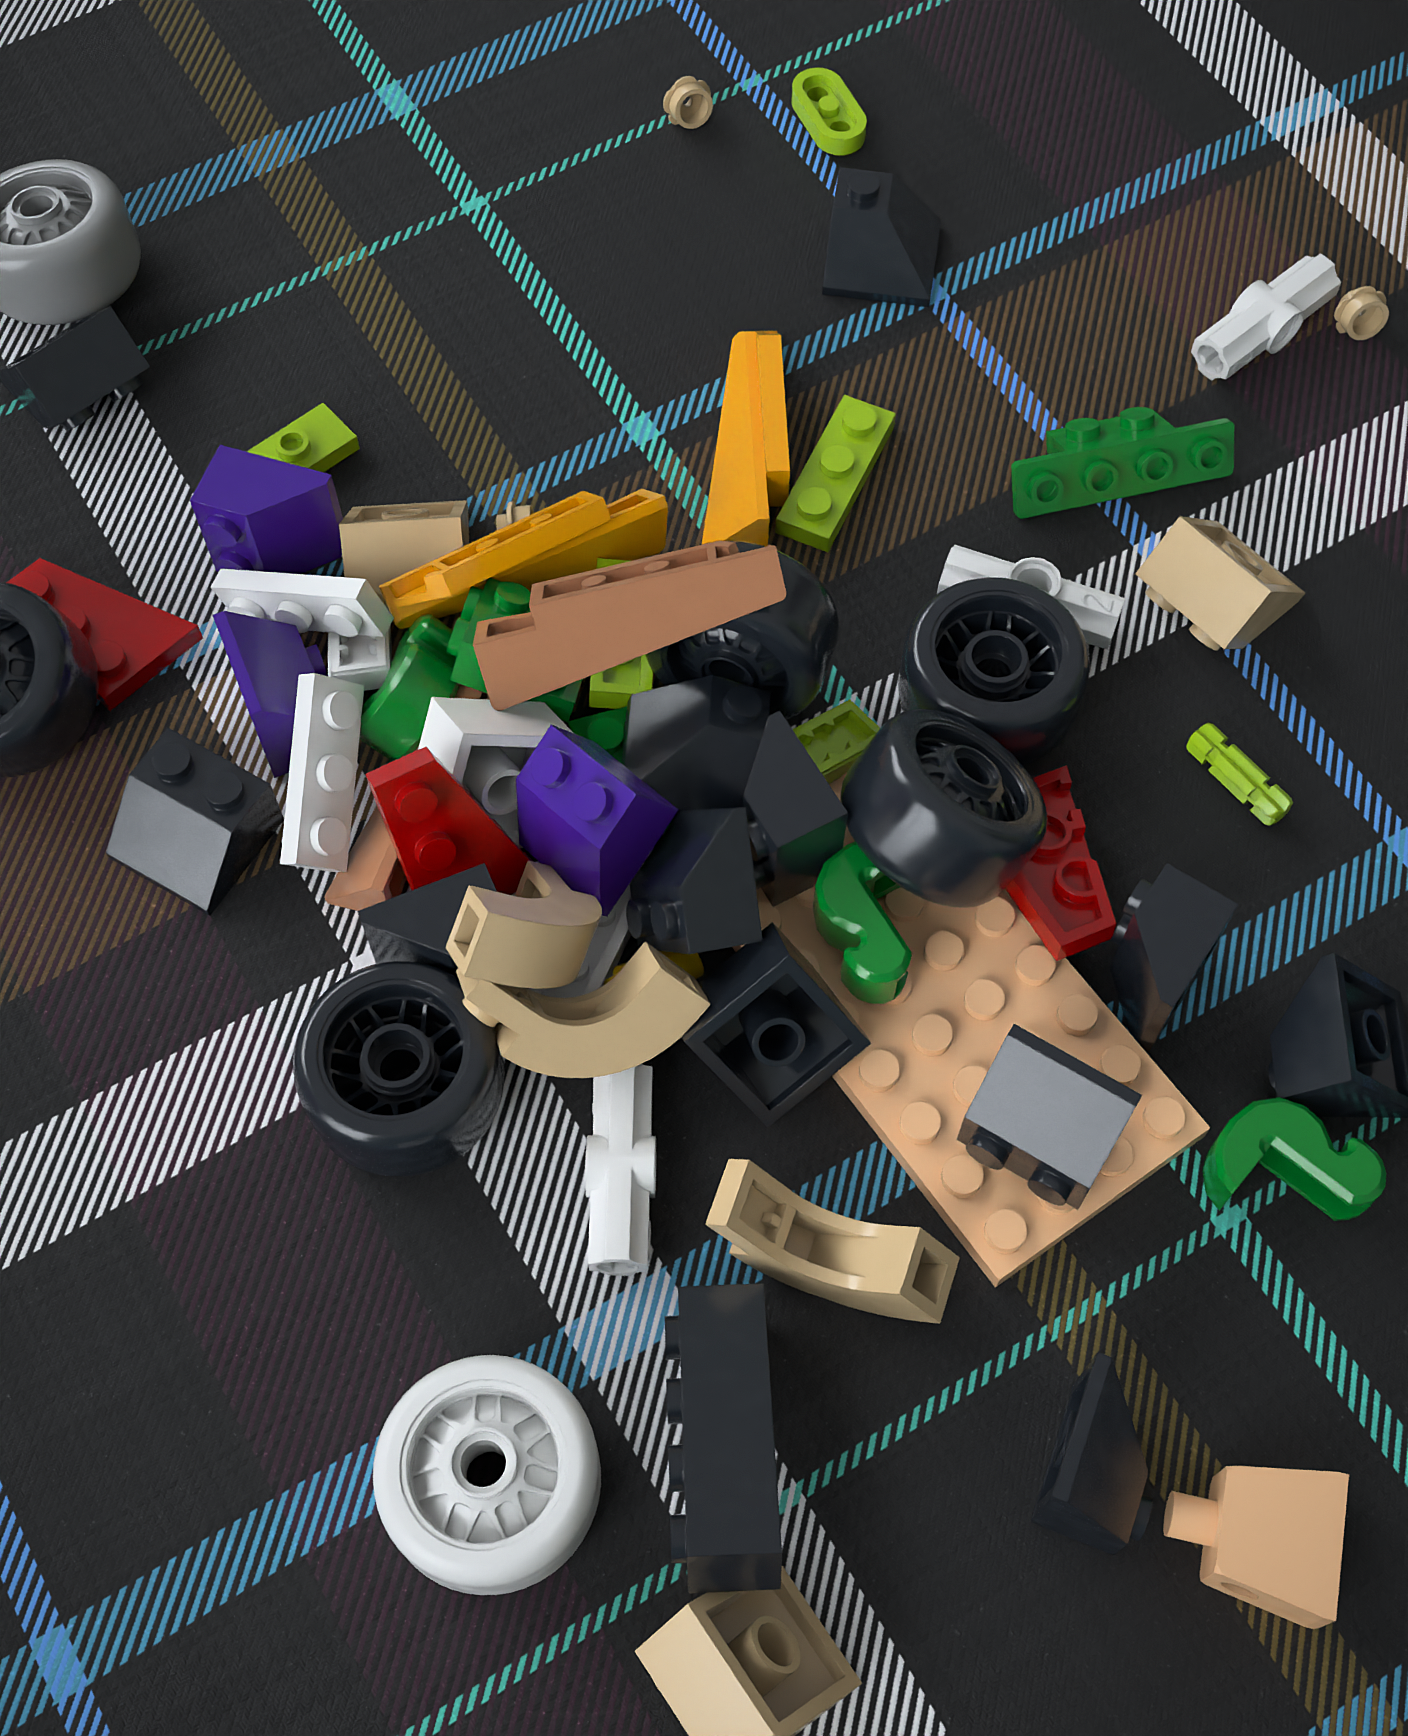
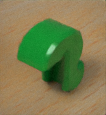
M432 614L421 615L406 631L398 644L383 685L362 706L359 739L390 761H395L412 753L419 746L431 698H454L459 689V683L450 680L457 656L446 653L453 630Z
M852 842L824 862L815 884L813 900L814 918L817 931L830 946L843 952L840 972L841 981L849 992L861 1001L870 1004H884L894 1000L902 992L906 983L907 969L910 965L912 952L877 899L901 886L883 874L865 856L858 845Z
M1280 1097L1253 1101L1232 1117L1208 1151L1203 1166L1206 1195L1219 1211L1258 1162L1334 1221L1349 1220L1361 1215L1382 1194L1386 1186L1384 1163L1374 1149L1363 1140L1352 1137L1337 1152L1333 1148L1323 1122L1304 1105Z

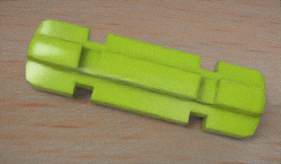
M1206 723L1189 738L1186 745L1187 750L1201 764H1205L1208 761L1212 765L1208 771L1243 804L1251 802L1254 806L1250 811L1263 824L1272 826L1289 812L1293 804L1292 798L1277 784L1270 787L1266 783L1270 777L1235 744L1228 747L1225 744L1228 737L1214 724Z

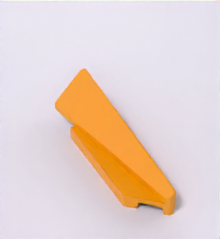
M740 331L732 339L702 544L715 541H744L768 546L769 507L784 505L788 498L790 478L781 334H777V331Z
M645 489L633 492L606 505L603 497L581 491L381 584L379 589L390 613L394 617L395 625L400 629L408 628L421 615L432 614L438 619L462 612L471 586L484 589L486 581L490 577L502 582L518 583L531 591L532 584L595 570L597 558L634 561L658 554L666 545L668 505L664 495Z

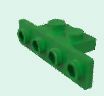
M1146 407L1128 408L1121 411L1119 417L1099 421L1093 418L1071 420L1066 423L1065 428L1046 431L1047 455L1022 459L1012 463L1013 511L1020 519L1229 476L1234 470V423L1227 418L1175 428L1154 410Z

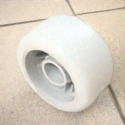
M480 1355L450 1362L425 1375L394 1406L383 1426L376 1446L373 1463L374 1496L381 1521L389 1537L401 1553L426 1577L449 1589L467 1594L499 1595L511 1593L534 1585L554 1573L574 1554L591 1526L599 1502L601 1488L599 1452L593 1429L582 1406L571 1391L549 1372L532 1363L508 1356ZM486 1452H496L506 1459L504 1473L494 1484L478 1487L467 1481L468 1466L479 1455Z

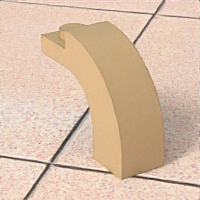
M528 860L515 896L468 886L447 942L446 950L464 977L521 988L546 989L565 986L572 983L579 974L602 915V907L595 896L571 890L551 866Z
M646 941L612 980L593 992L577 997H549L534 992L529 988L507 986L464 977L459 968L456 970L465 996L462 1000L464 1006L484 1024L496 1027L497 1044L502 1057L533 1072L562 1078L600 1077L638 1066L657 1056L680 1039L711 1004L694 976Z
M728 1159L705 1225L732 1243L729 1254L780 1282L854 1309L904 1320L940 1324L960 1259L959 1256L921 1227L880 1225L833 1213L798 1196L752 1161L744 1159Z

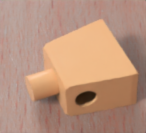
M1226 1466L1212 1477L1209 1499L1176 1491L1170 1492L1164 1515V1536L1203 1545L1200 1581L1205 1585L1303 1627L1318 1629L1335 1622L1337 1618L1349 1474L1333 1471Z

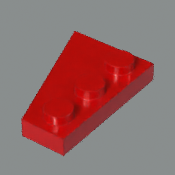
M41 558L6 582L36 593L65 614L82 631L92 647L98 666V700L109 711L203 639L197 624Z
M427 746L365 774L411 891L483 863L487 867L497 892L511 895L517 891L527 861L533 860L512 841L494 818L492 819L468 790Z
M1067 765L1033 778L1046 806L1048 825L1045 838L1034 856L1005 888L1056 961L1112 939L1116 927V920L1098 863L1091 859L1084 837L1086 825L1081 809L1075 808L1070 792L1072 781Z

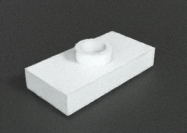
M391 625L384 637L366 635L345 637L337 633L328 632V676L365 685L364 691L380 689L392 663Z

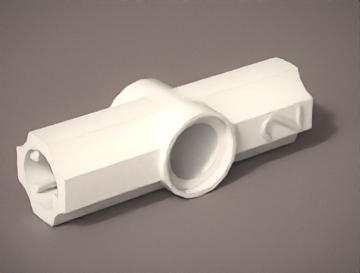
M1321 253L1316 257L1306 255L1269 284H1266L1263 280H1257L1252 283L1238 297L1228 315L1194 340L1191 353L1197 361L1198 370L1210 380L1215 378L1226 380L1264 350L1271 354L1280 351L1295 336L1304 319L1337 295L1341 281L1337 277L1335 264Z
M958 545L951 547L939 581L937 594L954 584L976 578L1001 577L1023 581L1046 591L1059 600L1078 622L1088 644L1108 650L1126 598L1063 579L1059 570L1052 563L1042 558L1031 557L1021 559L1017 563H1012Z
M640 1064L618 1073L593 1077V1135L587 1136L585 1160L586 1197H590L589 1271H598L606 1275L631 1276L634 1273L648 1271L651 1240V1221H649L650 1198H655L656 1136H652V1066Z

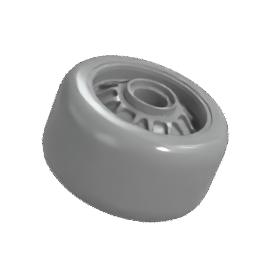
M63 159L30 162L1 173L0 312L12 319L25 323L58 325L84 319L95 312L107 308L118 300L137 275L141 259V248L127 206L116 184L106 174L93 166Z

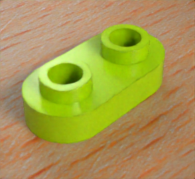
M809 68L800 72L794 78L792 84V107L817 146L829 154L839 156L851 154L860 149L865 141L866 115L840 76L825 68Z

